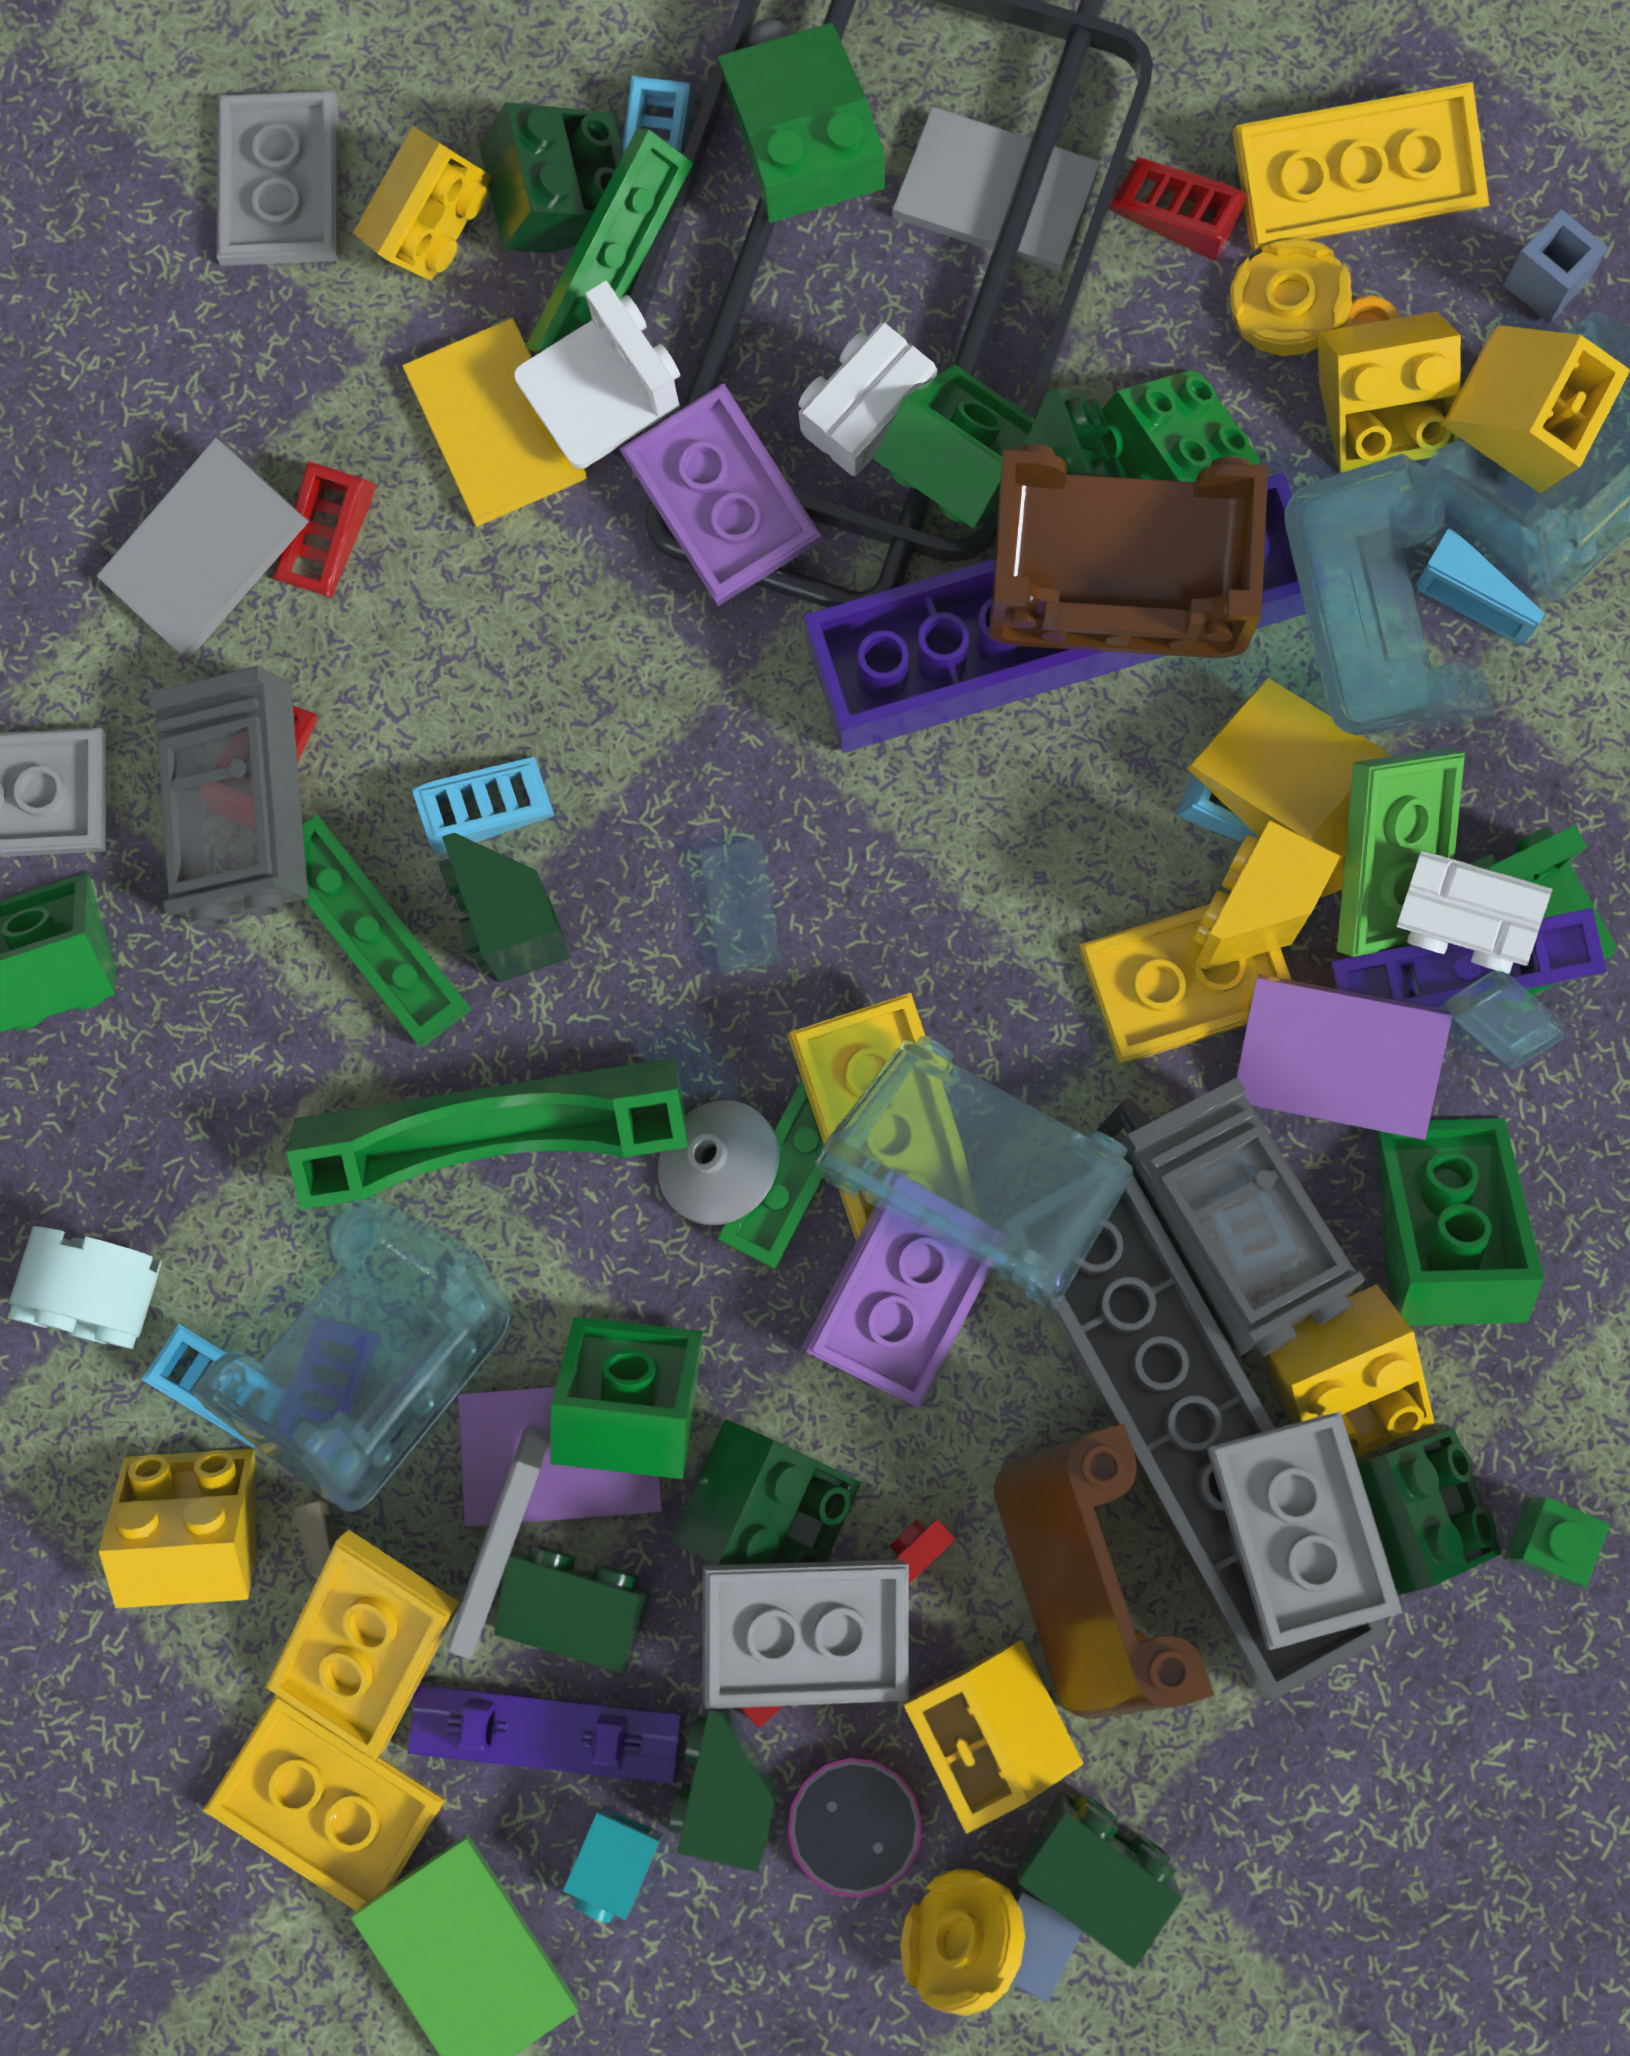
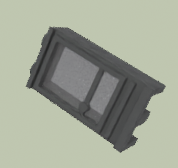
M253 666L149 693L150 708L156 710L169 900L164 901V911L191 919L192 926L209 928L228 924L230 922V915L244 912L255 916L274 915L284 911L285 903L308 899L291 682L259 666Z
M1238 1077L1127 1134L1114 1156L1116 1159L1123 1156L1204 1303L1236 1356L1239 1357L1255 1347H1258L1262 1355L1266 1356L1295 1339L1298 1335L1293 1326L1313 1316L1319 1326L1352 1307L1353 1304L1348 1295L1362 1284L1365 1278L1361 1272L1356 1273L1245 1097L1244 1093L1246 1090Z

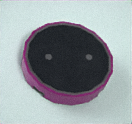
M850 1756L826 1762L804 1779L791 1803L788 1836L794 1859L812 1882L834 1895L862 1898L886 1891L907 1874L920 1848L922 1819L915 1794L899 1772L877 1759Z

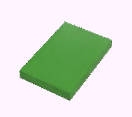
M1444 748L1353 762L1337 944L1338 952L1356 957L1412 945L1407 943L1410 931L1397 927L1398 920L1421 851L1424 850L1454 859L1465 752Z
M468 1833L354 1910L350 1917L440 2056H514L579 2010V2004Z

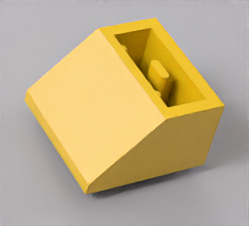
M412 126L353 234L386 260L431 281L437 273L443 272L452 262L457 251L456 240L466 222L473 219L483 208L488 195L486 187L492 176L417 127Z
M1437 311L1318 332L1319 385L1340 473L1460 453V438L1443 427L1442 423L1460 392L1461 335Z
M1498 325L1492 330L1442 426L1541 494L1581 467L1630 369L1582 335Z
M1270 820L1260 839L1247 834L1221 884L1222 887L1232 891L1231 894L1228 895L1217 890L1192 941L1203 946L1195 965L1207 970L1291 945L1312 913L1341 856Z
M1378 1285L1349 1296L1348 1298L1353 1306L1322 1325L1318 1326L1313 1316L1293 1326L1298 1336L1281 1348L1263 1356L1269 1378L1290 1423L1294 1424L1340 1411L1355 1459L1435 1424L1414 1332Z
M254 1448L124 1457L98 1551L115 1608L249 1599L257 1559Z
M1022 1640L908 1697V1701H903L904 1707L966 1834L1029 1802L1083 1765Z

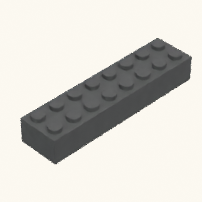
M1123 1156L1006 1217L1002 1228L1005 1232L1009 1233L1008 1239L1111 1427L1122 1423L1125 1424L1136 1458V1473L1258 1696L1273 1701L1391 1636L1382 1619L1276 1649H1266L1207 1448L1275 1428Z

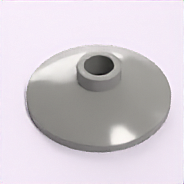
M730 1100L706 1103L685 1115L688 1148L660 1152L658 1178L665 1199L680 1215L699 1224L721 1225L744 1217L754 1210L766 1197L775 1181L779 1167V1144L770 1123L752 1107ZM716 1147L717 1152L714 1159L707 1164H702L706 1153Z

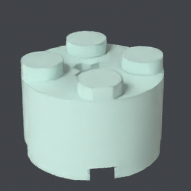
M33 1226L8 1303L12 1305L8 1318L43 1328L51 1327L67 1331L70 1336L105 1345L108 1343L133 1349L136 1338L140 1337L162 1261L152 1260L153 1257L147 1254L89 1237L84 1239L72 1237L70 1241L63 1238L65 1231Z

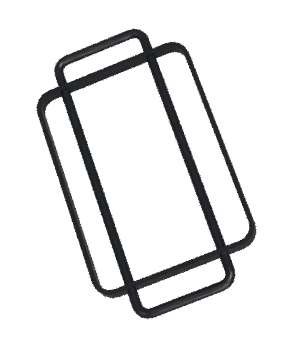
M740 0L720 55L744 49L747 35L752 28L761 0ZM831 0L823 25L833 22L841 41L856 0ZM934 0L1066 40L953 365L956 364L973 377L980 362L1089 47L1114 54L1126 60L1134 70L1138 81L1025 409L1027 414L1036 418L1044 396L1048 391L1148 100L1153 61L1148 46L1137 33L1122 25L1099 19L1105 0H1080L1077 11L1039 0ZM718 61L683 153L686 158L693 162V165L645 256L630 297L638 307L643 318L646 316L728 93ZM761 195L683 408L717 386L776 221L769 223ZM632 440L627 441L626 443H624L623 445L619 446L611 452L619 456L620 458L624 459L619 448L623 447ZM909 489L897 524L793 491L811 520L890 545L878 580L869 590L854 591L780 567L754 585L826 608L902 586L913 552L937 560L958 562L974 558L990 547L996 537L998 510L988 517L982 528L974 534L954 540L921 532L931 498L918 489ZM649 500L645 517L649 539L660 552L673 559L691 564L654 504Z

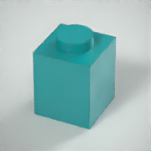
M603 1806L593 1820L563 1889V1892L576 1897L573 1907L579 1912L605 1923H610L613 1915L626 1920L664 1834Z

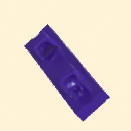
M1593 908L1543 918L1527 966L1513 962L1510 973H1504L1472 963L1471 959L1474 950L1448 943L1445 954L1410 945L1331 962L1337 989L1434 1008L1601 975L1607 972ZM1411 964L1414 966L1420 995L1416 993L1413 985Z
M419 1684L415 1692L407 1754L673 1784L675 1782L682 1713ZM494 1711L491 1745H488L485 1739V1730L489 1717Z

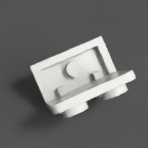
M607 280L585 293L592 316L590 322L524 362L515 371V380L518 387L569 463L577 469L588 467L680 409L674 380L680 377L676 364L662 344L652 348L641 332L647 328V325L638 307L628 295L619 299Z

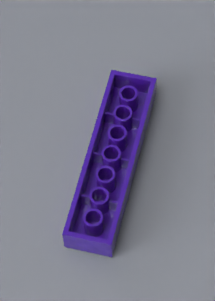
M1284 472L1268 476L1262 617L1257 628L1312 612L1325 587ZM994 559L804 615L806 644L842 754L1168 655L1016 646L992 639L989 634Z

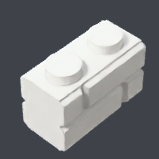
M880 323L869 336L864 332L855 335L846 345L840 356L839 361L842 365L828 381L822 376L816 378L807 387L799 400V407L802 408L799 411L800 431L809 441L824 453H828L833 461L851 476L855 477L875 456L904 397L937 376L935 364L914 346H909L906 340L886 323Z
M1422 850L1397 927L1410 931L1407 939L1409 944L1443 954L1446 952L1448 943L1474 950L1471 959L1472 963L1504 973H1510L1513 962L1525 966L1529 962L1552 888Z

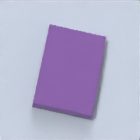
M724 383L619 448L624 459L717 606L722 605L822 542L819 531Z
M1257 974L1237 1077L1246 1090L1244 1093L1245 1097L1252 1106L1425 1140L1452 1021V1011Z
M892 1173L801 1348L807 1353L919 1408L1009 1233Z
M555 1387L458 1394L465 1527L489 1525L524 1427L528 1428V1425H532L551 1432V1402ZM549 1436L542 1466L521 1523L663 1512L661 1477L550 1464Z

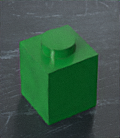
M1547 1496L1527 1497L1504 1559L1562 1585L1587 1588L1610 1524Z

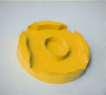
M1303 238L1276 240L1261 247L1262 253L1254 256L1250 261L1248 257L1238 267L1230 287L1232 319L1242 338L1260 351L1280 356L1306 354L1318 348V332L1344 327L1352 307L1350 272L1344 262L1342 265L1341 261L1334 257V251L1323 243Z
M955 1869L935 1877L924 1888L929 1890V1892L924 1896L920 1905L913 1903L905 1918L900 1950L903 1973L909 1986L917 1989L920 1997L923 1998L920 2000L929 2007L944 2013L969 2016L989 2009L1008 1991L1021 1965L1025 1932L1022 1911L1009 1888L992 1876L982 1872Z

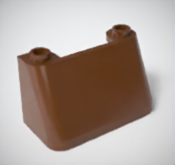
M1030 444L1021 446L1016 450L1004 449L1001 466L990 611V637L998 642L1016 646L1185 657L1227 658L1244 653L1262 617L1268 466L1251 465L1248 460L1241 457H1221L1213 460L1211 466L1202 469L1198 473L1195 482L1068 475L1066 462L1060 457L1055 456L1054 450L1050 447Z
M1124 1423L1019 1457L1004 1465L997 1474L993 1487L995 1502L1057 1695L1064 1707L1075 1716L1085 1719L1180 1707L1215 1696L1204 1662L1197 1649L1187 1640L1172 1635L1147 1639L1143 1631L1134 1632L1094 1510L1095 1506L1114 1501L1126 1494L1134 1483L1137 1472L1136 1458Z

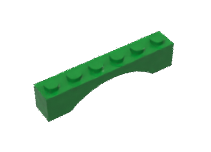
M674 1057L299 1117L294 1119L286 1154L301 1210L364 1200L391 1186L422 1174L459 1163L493 1156L537 1151H578L625 1158L688 1148L686 1114L676 1058Z

